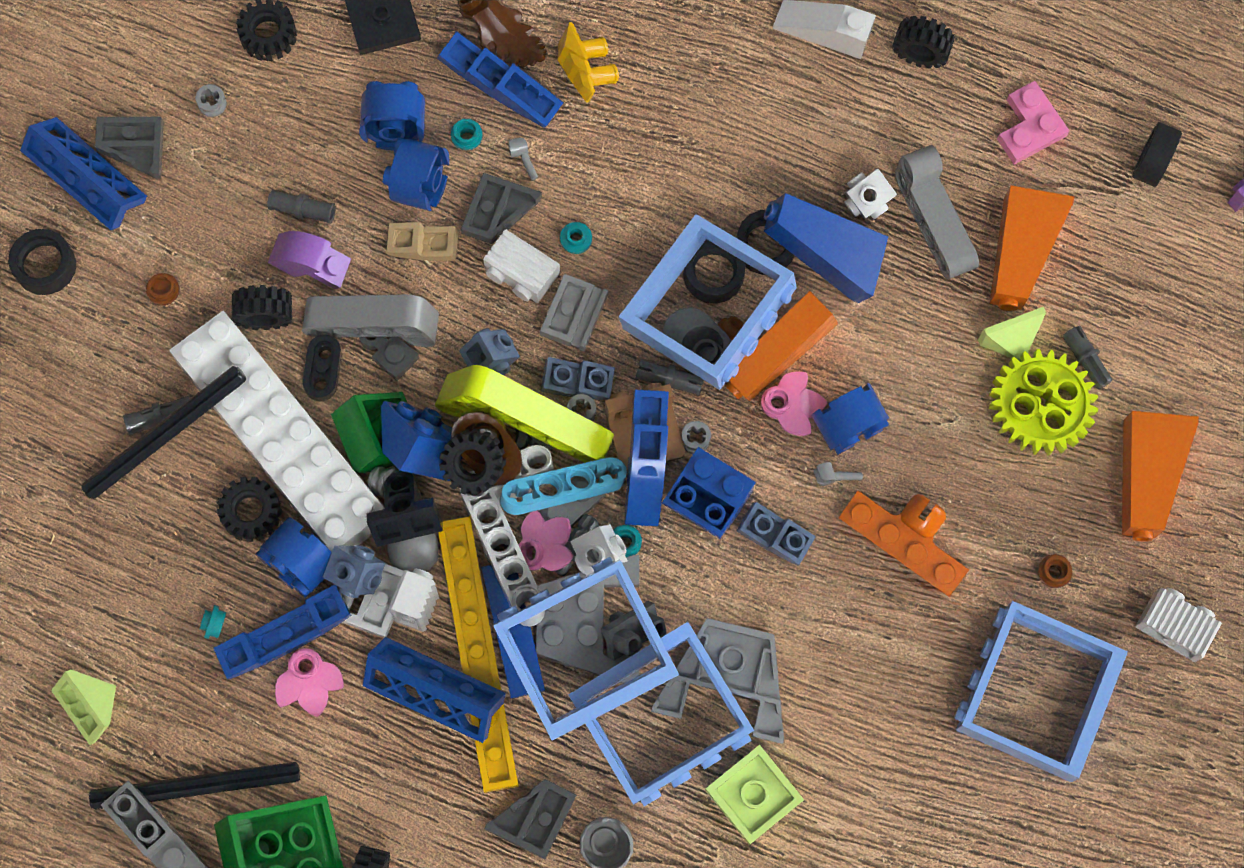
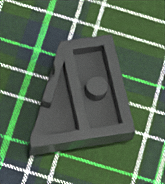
M97 117L95 148L103 155L155 179H161L164 121L162 117Z
M483 173L461 227V234L493 244L503 234L504 230H509L541 201L542 192Z
M545 779L524 797L510 805L507 810L489 821L484 829L546 860L577 795Z

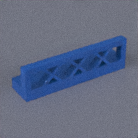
M57 117L28 127L20 151L108 229L114 230L119 228L127 210L145 203L147 195ZM55 130L61 137L53 136L49 131ZM71 151L79 152L84 157L76 156ZM94 171L102 172L107 177L99 176ZM116 190L125 192L130 197L125 199Z
M387 637L367 655L363 687L481 743L488 738L492 716L504 704L505 692ZM376 670L384 673L390 683L386 684L375 679ZM408 684L414 687L420 697L415 698L409 695L404 685ZM434 700L444 701L450 712L440 710ZM469 713L481 719L479 728L470 724L464 714Z

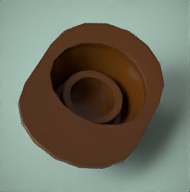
M471 412L459 417L453 425L451 438L467 429L471 432L474 428L480 429L482 434L485 431L491 433L490 438L492 440L497 438L500 441L497 446L499 449L504 448L505 453L502 458L506 459V465L503 467L504 472L494 485H505L507 482L514 480L520 473L522 466L521 451L508 434L504 423L495 416L481 412ZM470 449L462 453L461 456L476 474L484 470L485 460L480 452Z

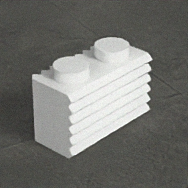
M508 230L503 231V234L500 235L483 259L486 275L498 284L505 282L508 286H511L513 293L526 302L533 300L535 303H539L560 274V264Z
M414 568L413 572L403 571L388 608L395 622L421 632L427 630L426 625L430 624L428 619L432 618L431 613L434 612L433 606H436V600L440 599L435 586L436 583L432 580L434 577L432 574Z
M1160 588L1151 596L1135 627L1191 661L1197 662L1201 660L1222 623L1214 618L1215 614L1209 609L1202 606L1195 607L1185 602L1184 595L1177 590Z

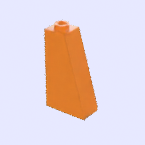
M1010 185L1003 201L989 304L997 305L999 309L1004 311L1022 310L1070 212L1075 196Z
M809 291L759 339L755 351L749 357L745 355L738 365L739 371L735 378L731 377L725 387L738 400L744 396L748 401H751L838 325L834 315Z
M1131 411L1123 420L1122 535L1132 536L1134 541L1148 542L1165 530L1197 430L1199 416Z

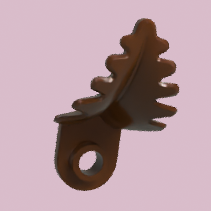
M458 0L461 15L474 20L478 24L482 49L486 47L490 51L497 48L496 56L504 61L510 56V65L514 63L517 66L520 61L522 68H525L529 63L530 66H534L537 62L545 60V54L547 53V50L544 49L545 45L538 44L541 42L539 37L529 36L534 31L532 26L519 24L523 17L519 10L502 6L498 0Z

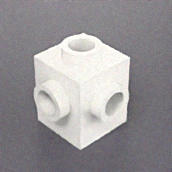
M875 169L867 176L861 172L847 183L850 189L844 193L848 198L844 203L855 217L860 214L863 219L871 216L874 220L889 209L886 203L894 198L897 193L880 170ZM866 190L872 193L870 202L864 199L863 194Z
M610 524L599 526L570 541L576 553V565L586 576L594 572L592 568L594 564L608 557H611L613 562L620 559L622 564L628 561L625 556V544L619 535H615Z

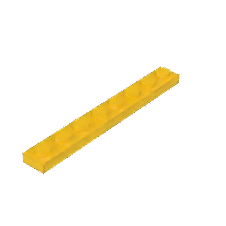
M470 516L442 521L443 531L438 532L462 671L466 675L501 690ZM503 704L492 716L488 738L483 743L475 740L484 793L519 787ZM470 714L472 725L479 728L481 719Z

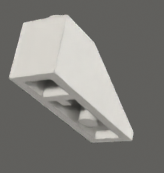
M783 0L773 29L861 59L876 15L842 4Z

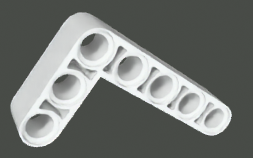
M534 445L520 450L522 466L520 473L515 479L553 471L554 466L550 451L541 445ZM536 463L545 464L539 469L531 468ZM542 484L539 486V488L546 486L547 484ZM493 485L487 491L481 492L478 495H470L471 491H468L466 494L461 493L464 506L509 606L513 607L516 605L518 611L521 610L520 606L528 602L530 597L540 593L500 506V497L504 485ZM511 493L510 498H517L515 493ZM492 516L496 518L491 523H482V520L486 517ZM505 544L509 546L505 551H494L499 545ZM512 573L522 574L518 580L511 581L507 579ZM545 610L519 624L528 627L537 625L544 618Z

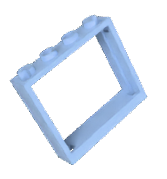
M695 214L619 315V319L625 331L720 390L731 377L735 378L739 371L738 365L745 355L749 357L755 351L759 342L758 337L764 329L769 330L774 325L778 316L777 311L783 303L788 304L792 300L791 295L797 288L794 272ZM706 239L776 281L715 365L645 322Z
M608 557L592 566L594 572L584 578H581L580 574L577 573L560 582L563 587L562 589L552 594L546 589L530 597L531 605L519 611L515 605L497 614L499 621L494 623L493 626L552 741L679 675L620 559L613 562L611 557ZM615 574L661 664L554 719L509 628Z
M1012 601L1005 609L999 608L992 626L997 628L993 639L987 638L983 645L980 657L984 658L980 671L975 669L970 677L967 688L972 691L968 701L962 700L956 711L954 719L958 720L959 723L955 731L1064 780L1073 782L1079 779L1128 651ZM1013 622L1103 661L1063 763L972 723Z
M689 622L663 636L661 640L667 652L688 641L739 725V728L638 789L597 718L585 723L633 805L641 801L643 806H646L662 796L658 789L670 782L673 788L692 778L689 770L699 764L705 770L722 759L719 755L720 751L729 746L732 747L733 751H736L752 741L748 734L752 733L754 729ZM650 644L568 695L577 708L652 663L658 657Z

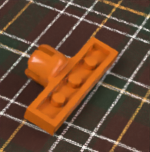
M858 490L838 518L950 597L969 569L933 542L934 535L946 520L945 511L936 504L926 519L923 520L919 516L931 500L924 495L917 494L910 499L900 514L894 515Z

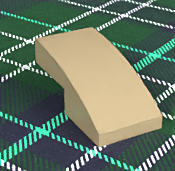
M420 222L389 223L386 254L388 256L415 260L456 261L459 231L455 226L424 227Z

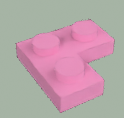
M1033 81L1008 95L1007 102L1021 123L999 134L997 140L1015 165L1065 138L1070 130L1037 82Z

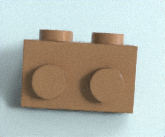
M653 383L643 387L642 390L669 392L666 462L683 458L685 448L672 407L674 395L671 385L662 386L661 383ZM622 391L611 395L610 399L605 400V415L609 429L614 434L613 443L617 457L628 469L633 393L629 394L628 391Z

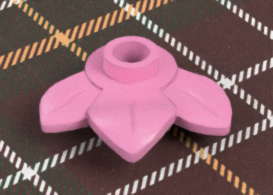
M790 372L784 375L778 386L768 388L761 398L763 412L771 418L778 419L784 431L797 436L811 434V424L809 421L812 418L811 415L818 409L822 411L827 405V401L822 396L806 389L808 382L806 372ZM779 399L782 401L783 406L775 408L771 401Z
M538 511L530 512L526 516L521 526L522 541L518 545L530 570L535 571L543 567L549 571H557L571 562L573 553L565 546L571 533L568 518L555 517L544 521V518ZM536 549V555L533 559L532 552Z
M308 648L297 650L288 661V670L277 679L275 685L276 702L279 707H285L298 700L306 712L318 717L327 706L328 691H337L344 688L343 676L334 664L323 662L316 651ZM303 661H310L312 663L310 671H300V665Z

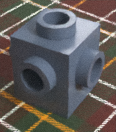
M489 328L477 332L459 350L467 367L481 365L501 375L507 374L511 370L510 365L520 357L513 340L505 329L490 331Z
M334 546L323 578L340 587L339 592L348 597L358 598L359 595L374 594L381 583L385 562L374 556L375 552L364 546Z

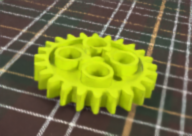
M1036 349L1033 358L1024 351L1020 356V361L1012 357L1009 361L1010 367L1003 365L999 371L1001 376H996L992 382L998 387L992 388L989 392L990 397L997 399L989 405V409L998 411L992 418V421L1003 422V426L998 432L1000 434L1007 431L1011 433L1008 443L1019 439L1021 441V451L1029 444L1032 445L1033 455H1036L1041 447H1044L1047 456H1050L1054 451V446H1056L1060 453H1063L1067 449V443L1071 447H1075L1079 442L1078 437L1084 439L1088 434L1086 428H1091L1095 423L1089 416H1094L1098 412V408L1090 404L1098 399V395L1088 392L1095 383H1085L1083 379L1088 371L1085 370L1077 373L1075 369L1078 366V361L1076 360L1070 365L1066 364L1067 354L1065 353L1057 360L1054 357V350H1050L1047 356L1043 357L1040 349ZM1027 376H1036L1041 381V386L1032 385L1028 381ZM1016 389H1020L1022 393H1018ZM1063 389L1069 392L1072 400L1061 398L1058 390ZM1041 398H1044L1046 400V406L1040 404ZM1015 404L1026 406L1029 414L1023 415L1017 412ZM1045 418L1055 419L1059 424V429L1050 428Z

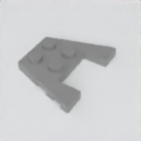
M632 555L626 557L628 561L623 563V566L634 587L639 588V555ZM579 572L581 578L586 576V574ZM575 574L538 585V589L540 592L548 589L549 593L552 594L563 588L560 584L561 581ZM616 575L545 610L544 618L537 624L536 628L537 656L598 676L630 657L621 656L613 661L607 655H603V634L601 628L603 627L604 587H621ZM639 670L619 683L624 684L639 676Z
M707 618L697 633V637L729 690L734 695L760 701L752 737L783 744L784 732L774 634ZM689 646L676 668L679 675L668 680L653 704L651 712L682 719L690 684L717 690L691 646Z

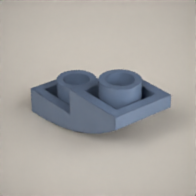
M548 357L545 360L541 392L568 397L585 394L595 400H608L611 396L615 367L584 360L578 364Z
M758 502L752 503L736 530L757 545L797 566L800 565L816 536L790 519L784 520Z

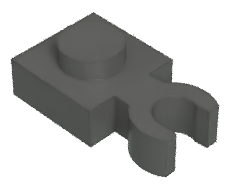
M398 336L390 337L388 340L385 337H377L372 341L367 340L365 337H359L365 349L377 351L372 356L373 361L396 381L419 359V354Z

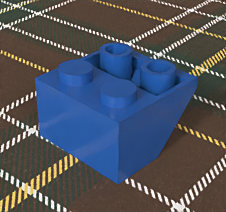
M384 401L381 406L382 453L400 471L444 480L442 476L445 474V470L440 471L439 466L443 462L440 459V455L445 450V445L452 439V427L444 424L441 421V414L431 408L425 407L423 410H420L403 401H400L398 404Z
M698 447L662 504L721 539L749 499L756 482Z

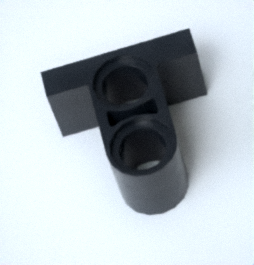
M397 471L388 476L384 484L385 509L367 513V525L377 547L443 531V522L433 497L422 499L414 476L409 472Z

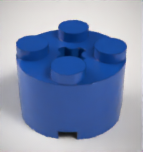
M379 81L369 82L361 96L359 134L362 140L368 143V139L376 142V148L394 151L398 138L422 142L425 129V98L418 91V85L409 81L400 84H384Z
M398 138L394 147L392 166H387L383 174V184L389 188V199L395 203L432 211L430 206L437 207L443 196L448 176L442 175L443 165L449 166L448 150L444 147L412 139Z
M867 383L863 388L860 386L828 403L829 408L824 411L818 409L811 415L829 449L835 450L837 455L854 447V444L860 441L859 436L864 435L867 440L889 426L887 422L889 416L870 383Z
M288 517L261 545L260 550L255 555L269 568L273 567L279 572L277 577L290 589L294 588L306 598L324 580L323 575L332 552L313 534L309 535L305 531L301 533L300 530L304 526Z

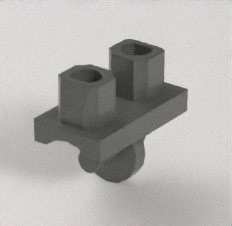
M646 601L643 605L660 638H662L667 633L664 619L657 616L655 603ZM634 610L626 614L620 611L610 615V623L601 628L607 643V657L613 661L623 655H634L640 651L642 644L648 641Z

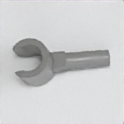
M524 138L510 139L509 150L511 158L521 156L522 163L531 181L536 180L538 175L530 160L526 140Z
M831 462L819 464L817 469H814L816 480L821 486L841 480L862 481L863 479L862 472H834Z

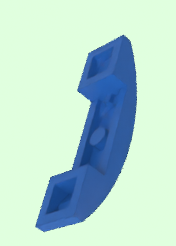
M333 585L306 599V604L250 633L243 632L214 647L213 649L226 678L232 679L281 658L317 639L348 619L351 614L339 592L338 586Z

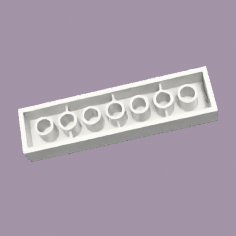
M224 310L169 350L177 364L199 391L232 366L239 367L243 371L246 381L213 406V409L315 536L331 552L334 546L360 545L372 535L367 525V513L385 508Z

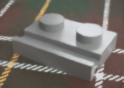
M564 274L541 327L540 336L570 347L574 346L579 348L580 351L585 352L607 299L608 290H602L591 283Z

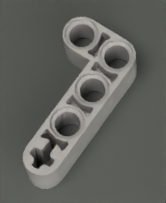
M929 145L901 156L895 176L899 189L941 273L949 280L978 268L979 258L939 179L943 170L941 157L937 149L933 145Z
M416 295L314 296L306 299L302 332L313 337L319 335H330L332 337L400 336L410 345L432 347L436 344L439 312L426 299Z

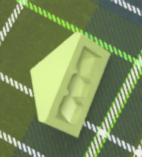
M1044 307L985 328L980 334L978 342L980 346L1010 358L1015 357L1020 361L1022 353L1024 351L1029 352L1046 311Z
M70 669L65 671L51 691L88 744L92 745L110 725L116 685Z

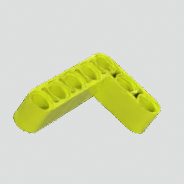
M471 365L447 374L435 403L437 409L456 417H461L471 412L483 411L584 463L606 458L614 434L603 426L481 365Z

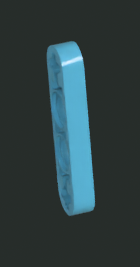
M609 457L511 480L503 486L500 505L509 514L521 515L614 492L623 486L627 469L621 460ZM606 470H609L613 475L617 474L616 479H612L611 475H605ZM575 476H581L588 481L589 485L585 488H578L571 483L570 479ZM551 484L556 488L557 493L552 496L544 495L539 490V486ZM511 493H515L517 497H522L521 502H517L515 498H510Z

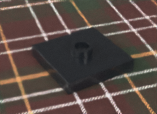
M345 0L360 55L421 40L410 0Z

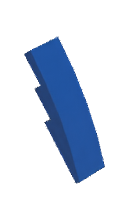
M456 31L436 58L493 99L543 128L549 124L564 103L514 63L511 66L507 65L486 47L483 50L479 49L458 31Z
M488 565L482 567L493 621L496 623L499 621L497 614L510 608L492 566ZM512 573L507 579L511 581L518 580V573ZM525 603L520 606V609L526 607ZM517 624L509 628V631L540 692H544L545 688L531 627ZM497 634L510 697L514 699L527 696L528 693Z

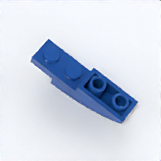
M633 391L625 525L659 526L668 441V391Z

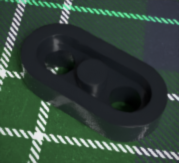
M330 335L316 336L310 341L307 348L303 388L307 396L314 401L330 399L336 393L342 350L339 342ZM325 350L330 351L331 355L328 358L323 359L320 357L321 352ZM323 381L327 383L326 387L322 390L315 388L318 382Z

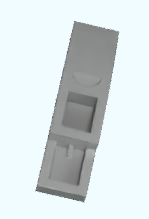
M130 781L123 784L101 804L103 809L143 855L150 859L157 868H208L193 848Z

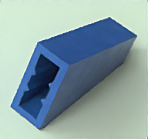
M787 193L768 204L764 213V219L767 220L764 229L766 234L852 301L859 304L874 296L888 236Z

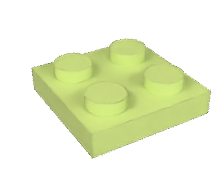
M760 745L705 788L708 795L748 845L752 844L804 801L803 797Z

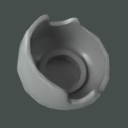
M435 533L388 544L387 552L390 563L393 567L413 572L414 568L429 572L439 557L438 540Z
M599 817L585 826L580 837V853L591 868H623L627 865L633 854V837L629 828L623 822L614 818Z

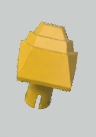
M569 22L558 43L557 60L585 102L588 103L595 93L594 86L616 84L619 80V73L615 64L598 67L589 66L587 59L606 57L608 54L607 41L604 37L581 41L574 24Z

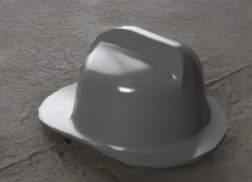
M690 307L679 309L672 313L664 323L663 334L715 365L731 343L728 335L700 309Z

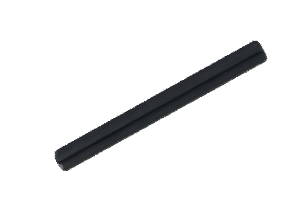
M236 366L230 367L88 478L81 486L86 496L93 499L97 498L246 381L243 371Z
M290 762L133 785L149 802L298 782L301 773L299 764ZM121 786L91 790L89 792L90 807L95 810L103 809L101 804Z

